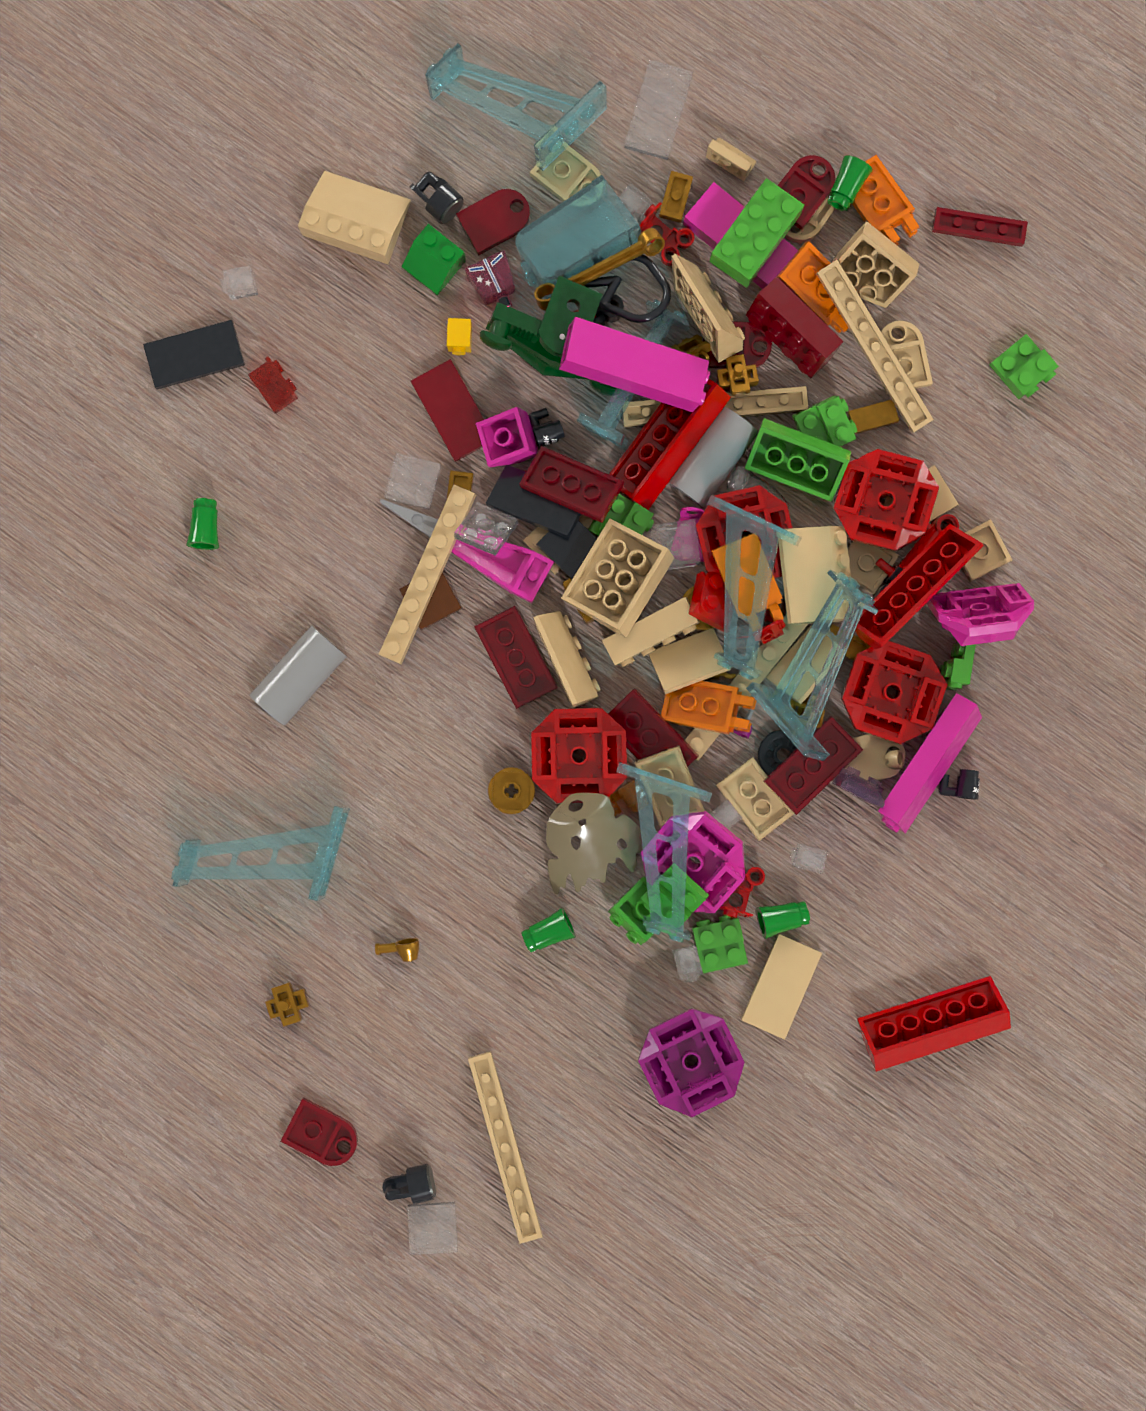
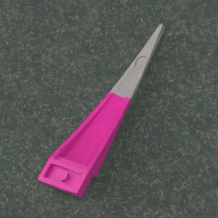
M383 499L380 500L381 504L428 537H431L438 519ZM464 528L461 529L451 551L509 593L531 604L554 564V561L533 550Z

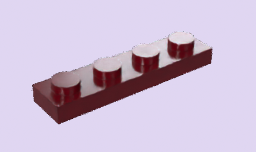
M937 207L935 209L932 232L1022 247L1025 244L1028 222Z

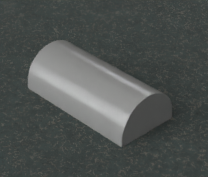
M724 406L669 481V484L704 509L756 438L758 431L740 415Z
M311 625L249 696L270 716L285 726L347 656Z

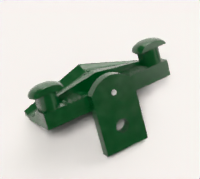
M558 276L542 320L497 302L486 326L488 331L482 330L480 332V339L486 346L498 351L511 349L542 375L587 379L590 386L596 392L606 396H617L622 392V389L559 369L569 325L575 317L593 322L603 295L562 276ZM567 303H575L578 311L571 312L568 310Z

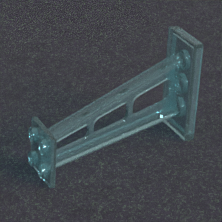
M459 43L453 48L447 49L443 58L436 64H432L425 74L429 94L433 100L444 91L538 140L534 144L536 166L542 171L607 109L606 86L601 81L597 82L579 99L464 61L462 48ZM462 75L487 84V86L482 91H476L455 81V79ZM497 88L523 97L524 100L516 107H509L488 97L487 94L492 89ZM536 102L562 111L565 115L554 125H547L522 113V109L529 103Z
M656 299L653 302L647 300V311L651 312L661 302ZM666 309L657 317L645 340L662 345L673 324L688 332L690 325L686 319L687 316L677 310L672 313ZM616 388L598 421L581 412L577 422L583 428L625 449L628 440L625 435L615 429L634 393Z
M711 495L707 504L726 512L724 652L715 653L714 658L718 660V665L730 670L734 667L740 670L739 675L746 679H757L763 673V671L756 669L779 538L798 546L802 537ZM744 530L758 535L762 541L758 571L755 576L744 572L740 565L741 539ZM740 577H745L755 584L750 616L741 613L738 609ZM738 618L749 623L744 656L736 651Z
M831 569L827 573L837 584L775 691L770 687L751 682L746 688L804 756L824 761L830 754L813 734L863 609L874 614L878 612L873 605L875 603L874 599L866 592L862 593L858 589L860 585L851 576L847 577L841 571L838 574ZM846 599L849 602V608L835 636L831 632L830 626L843 601ZM827 635L832 640V647L821 672L818 674L812 667L811 661L823 638ZM809 671L815 678V687L803 714L799 716L791 707L790 701L805 672Z
M619 762L616 772L635 778L651 917L643 916L642 923L646 926L645 928L648 932L660 935L662 931L668 933L669 938L681 943H683L684 939L690 941V932L684 929L690 796L710 802L712 793ZM654 792L669 796L673 801V834L670 837L661 835L655 830L652 794ZM657 839L669 842L673 847L671 877L662 876L658 872ZM660 881L670 883L672 886L671 918L664 917L661 912Z
M334 806L330 823L324 826L199 846L201 839H186L185 843H182L179 848L178 856L181 858L179 865L175 866L172 872L171 879L174 880L172 886L188 885L190 879H313L308 899L322 900L326 895L350 808ZM316 842L319 845L316 857L311 863L278 864L276 861L279 850L284 846ZM265 848L273 849L271 860L266 865H237L238 856L243 851ZM228 853L233 855L228 866H197L198 859L201 857Z

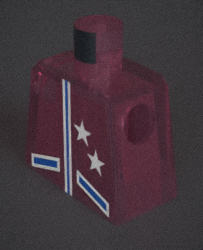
M504 250L464 268L467 279L486 305L499 302L509 307L513 306L509 295L515 292V285Z

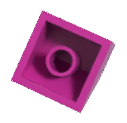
M519 407L512 408L476 423L488 467L517 464L536 456L538 448L528 413Z

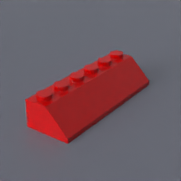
M710 379L704 384L703 391L706 392L703 404L699 405L693 412L661 402L609 474L623 480L624 485L621 492L647 510H649L731 398L717 383Z
M949 524L850 622L859 638L874 649L883 647L984 546L983 543Z
M991 976L857 1018L868 1055L876 1072L1011 1029L1010 1011Z

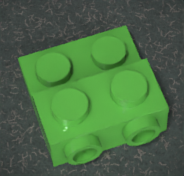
M1027 334L989 364L1018 400L1024 395L1029 398L1039 389L1037 384L1042 380L1047 383L1056 375L1054 370L1059 367L1046 350L1043 349L1041 351Z
M831 396L792 415L798 431L839 447L856 439L854 433L857 432V427L853 420H848L845 413L849 411L848 405L839 396Z
M618 494L603 523L593 520L588 530L599 537L608 520L612 519L643 535L644 531L648 532L654 523V520L651 518L654 513Z
M956 640V643L952 645L951 657L954 658L945 661L939 668L941 675L948 684L946 690L956 691V689H962V686L970 684L976 644L961 646Z
M673 863L640 899L644 901V906L647 910L655 911L661 917L663 925L668 928L672 927L676 931L707 899L709 894Z
M644 876L608 910L611 914L609 917L611 922L617 927L622 926L627 931L626 937L632 943L636 944L638 942L640 945L645 943L663 925L661 917L655 911L647 910L644 906V901L640 899L651 887Z
M723 915L719 916V921L710 923V919L700 920L696 922V926L691 927L702 974L748 964L738 917L734 918Z

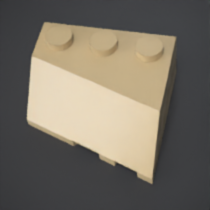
M867 221L832 260V262L835 260L839 261L861 299L884 308L917 276L919 263Z

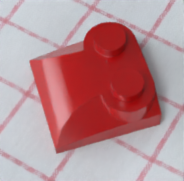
M701 571L696 576L688 614L728 633L730 631L734 606L724 581L716 572L705 573Z

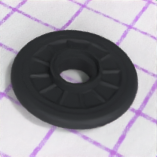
M781 729L769 733L762 740L758 749V761L762 770L769 776L782 763L777 758L778 750L785 748L791 754L804 739L791 730Z

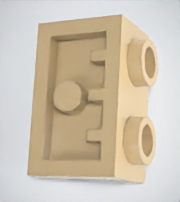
M717 138L716 141L713 139L708 146L706 158L742 181L746 180L756 164V160L721 138Z

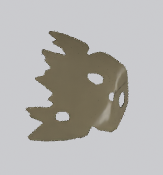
M597 793L571 794L549 817L546 842L550 851L559 857L558 859L551 858L548 861L549 879L555 894H559L560 887H566V878L569 874H571L576 892L581 890V887L586 884L588 878L593 880L599 879L605 883L608 863H615L617 857L623 860L632 873L637 866L636 853H641L650 839L627 815L623 814L615 818L614 808L607 796ZM573 801H582L583 807L579 811L572 812L569 810V805ZM586 819V824L580 825L578 823L580 820ZM574 836H578L581 839L580 847L576 850L571 844V838ZM621 838L627 843V847L623 850L619 849L616 845L617 841Z

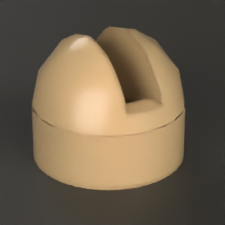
M892 750L886 753L885 759H889L888 762H885L886 766L892 769H902V751Z

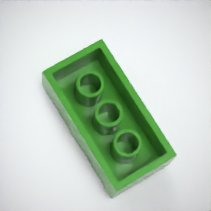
M766 178L712 251L709 262L748 288L802 213L804 204Z
M764 418L744 469L832 502L850 461L851 451Z

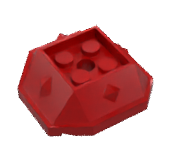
M876 449L848 463L835 501L834 510L850 540L896 552L926 534L939 492V485L923 460ZM885 496H889L893 499V503L890 506H883L880 500Z
M761 485L714 495L695 526L706 572H716L721 576L712 555V550L740 539L741 534L746 533L750 535L756 532L774 578H780L782 576L777 530L793 528L787 504L769 493Z
M888 641L881 648L874 649L870 647L856 654L841 699L854 729L902 744L933 729L948 684L931 655ZM889 686L894 687L897 691L894 699L889 698L886 694Z
M602 708L554 709L531 732L532 780L556 803H562L569 795L575 793H597L609 797L627 779L626 730ZM577 749H581L586 753V759L581 763L575 762L572 758L573 752ZM576 800V801H573L572 803H583V802H582V801H579V800Z

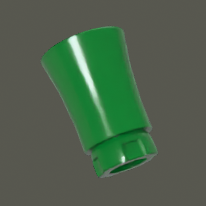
M844 156L839 173L830 191L831 195L828 198V204L837 210L848 211L850 204H853L862 185L873 171L872 167L857 157Z
M196 498L194 500L186 546L201 550L219 548L216 500L207 498Z
M804 901L763 906L756 909L759 928L764 939L791 929L800 928L802 925L809 924L810 914Z
M563 908L521 932L525 945L531 953L561 941L576 938L573 926Z

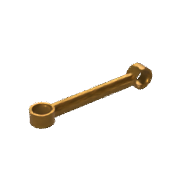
M646 229L639 235L637 243L568 279L580 285H585L642 254L649 257L657 255L664 248L665 241L656 229ZM655 239V241L652 244L647 246V244L650 241ZM542 284L534 292L537 305L543 311H546L550 298L542 300V298L552 294L554 284Z

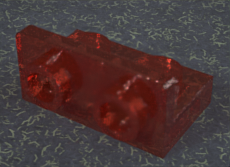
M269 356L265 358L267 362L249 373L248 376L276 414L298 399L294 393L297 388L290 378L285 380L281 375L284 369L277 359L272 362Z

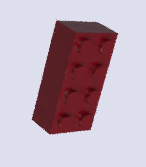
M775 277L758 293L746 313L749 321L754 326H758L765 333L766 338L776 344L782 350L784 356L790 358L798 366L799 370L810 379L830 361L844 342L778 277Z

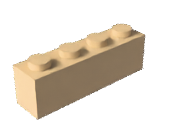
M684 597L636 622L626 638L615 633L602 640L614 665L621 664L622 667H625L635 661L633 657L642 654L644 657L654 652V646L663 643L665 646L675 641V635L681 632L686 635L696 630L697 627L695 625L700 622L697 618L688 614L690 609L688 598Z

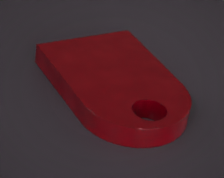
M809 155L800 158L778 184L781 189L804 204L801 215L794 223L801 230L804 229L830 195V191L835 183L833 167L826 159L820 156ZM814 166H821L824 168L825 173L818 176L814 174L812 168Z
M501 189L456 213V217L479 256L521 233L528 225L530 208L526 198L518 191ZM519 202L524 207L520 212H513L511 205Z
M732 321L736 328L739 327L745 337L743 340V350L732 356L744 354L746 366L756 365V368L762 366L771 353L772 342L766 338L765 333L758 326H754L751 322ZM761 341L766 345V350L764 352H757L753 344ZM712 351L707 352L709 356L708 368L727 369L726 359L718 363Z
M303 1097L280 1142L322 1164L338 1166L347 1162L352 1157L357 1148L358 1136L354 1126L348 1120ZM342 1140L349 1142L351 1146L350 1151L346 1153L341 1152L338 1149V1142Z

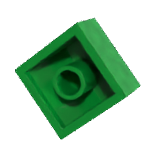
M427 224L413 241L402 264V268L438 296L466 262L463 250L430 224Z

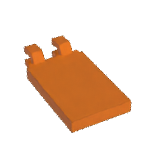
M875 155L865 161L872 167L873 171L862 185L852 205L864 222L870 223L898 246L900 237L894 230L896 227L902 225L904 232L910 238L917 234V229L920 226L912 214L915 208L878 156Z
M807 241L777 277L827 326L830 325L838 333H841V331L845 332L848 329L847 324L816 275L817 272L831 263L810 241Z
M756 532L711 551L737 616H741L742 619L746 618L751 631L754 632L762 628L756 613L768 609L773 622L784 619L778 604L782 603L781 599L783 598Z
M699 681L666 694L661 716L668 723L728 735L733 733L734 729L750 733L752 723H750V720L737 718L739 707L755 710L757 700H755V697L742 695L738 687Z

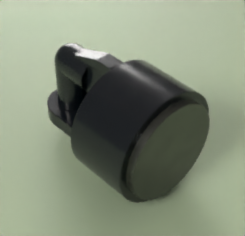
M426 172L416 185L412 183L409 186L427 203L426 211L440 224H445L452 220L463 206V197L446 180L435 176L432 172ZM429 185L436 190L430 198L423 193Z
M428 1164L407 1168L405 1174L386 1178L382 1185L385 1198L388 1201L411 1197L412 1203L418 1204L434 1200V1197H436L435 1180L432 1169Z

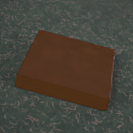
M443 572L419 624L420 630L462 609ZM410 583L399 589L403 598Z

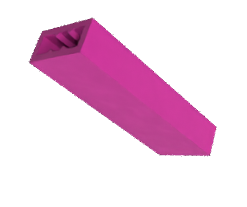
M713 182L685 215L683 225L692 230L697 237L714 250L745 207ZM783 238L753 282L760 288H765L777 277L798 250Z
M575 317L568 327L559 367L560 370L693 412L699 405L703 404L706 392L703 391L704 384L707 383L710 376V371L707 370L708 360Z
M957 693L955 694L878 810L879 814L883 817L881 821L885 823L886 827L896 833L900 830L906 834L982 719L977 704Z

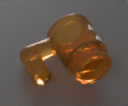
M637 779L629 782L608 797L614 808V817L622 812L617 804V801L620 799L624 800L627 807L633 813L649 804L646 799L647 796Z

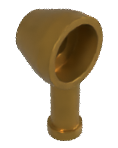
M406 938L396 943H376L375 953L376 955H381L382 953L398 952L403 962L414 961L418 957L419 939Z

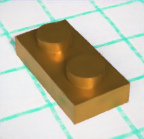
M671 171L659 214L660 218L681 223L693 176Z

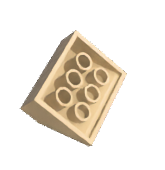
M324 171L305 205L298 228L302 236L389 264L411 200Z
M677 254L672 255L674 291L704 340L711 344V351L718 363L743 350L744 334L739 327L736 328L734 326L730 311L728 309L724 310L719 293L711 289L708 275L705 272L702 273L697 265Z
M609 519L561 599L626 638L674 560V556L668 548Z
M821 526L777 530L788 624L837 623L853 620L856 617L847 535L844 527Z
M557 611L533 617L535 626L572 708L574 709L599 697L597 692L601 691L596 679L591 680L587 672L591 670L586 657L581 658L578 652L582 648L577 637H572L569 632L572 625L568 616H562L561 612Z

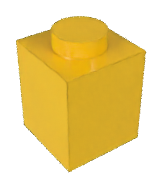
M448 318V352H452L454 355H465L466 352L471 353V319Z

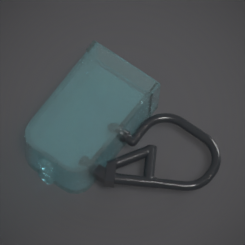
M601 175L594 179L591 184L523 228L517 234L515 245L521 260L520 265L526 273L524 274L526 281L531 287L535 285L537 288L545 283L555 285L558 276L568 279L637 243L641 230L634 217ZM644 254L631 261L643 263L663 290L661 303L651 312L638 315L611 305L610 302L622 281L617 275L598 277L583 285L587 288L608 286L600 300L598 309L634 323H645L657 318L667 309L671 300V288L668 281L654 262ZM551 295L544 296L545 299H549L551 297Z

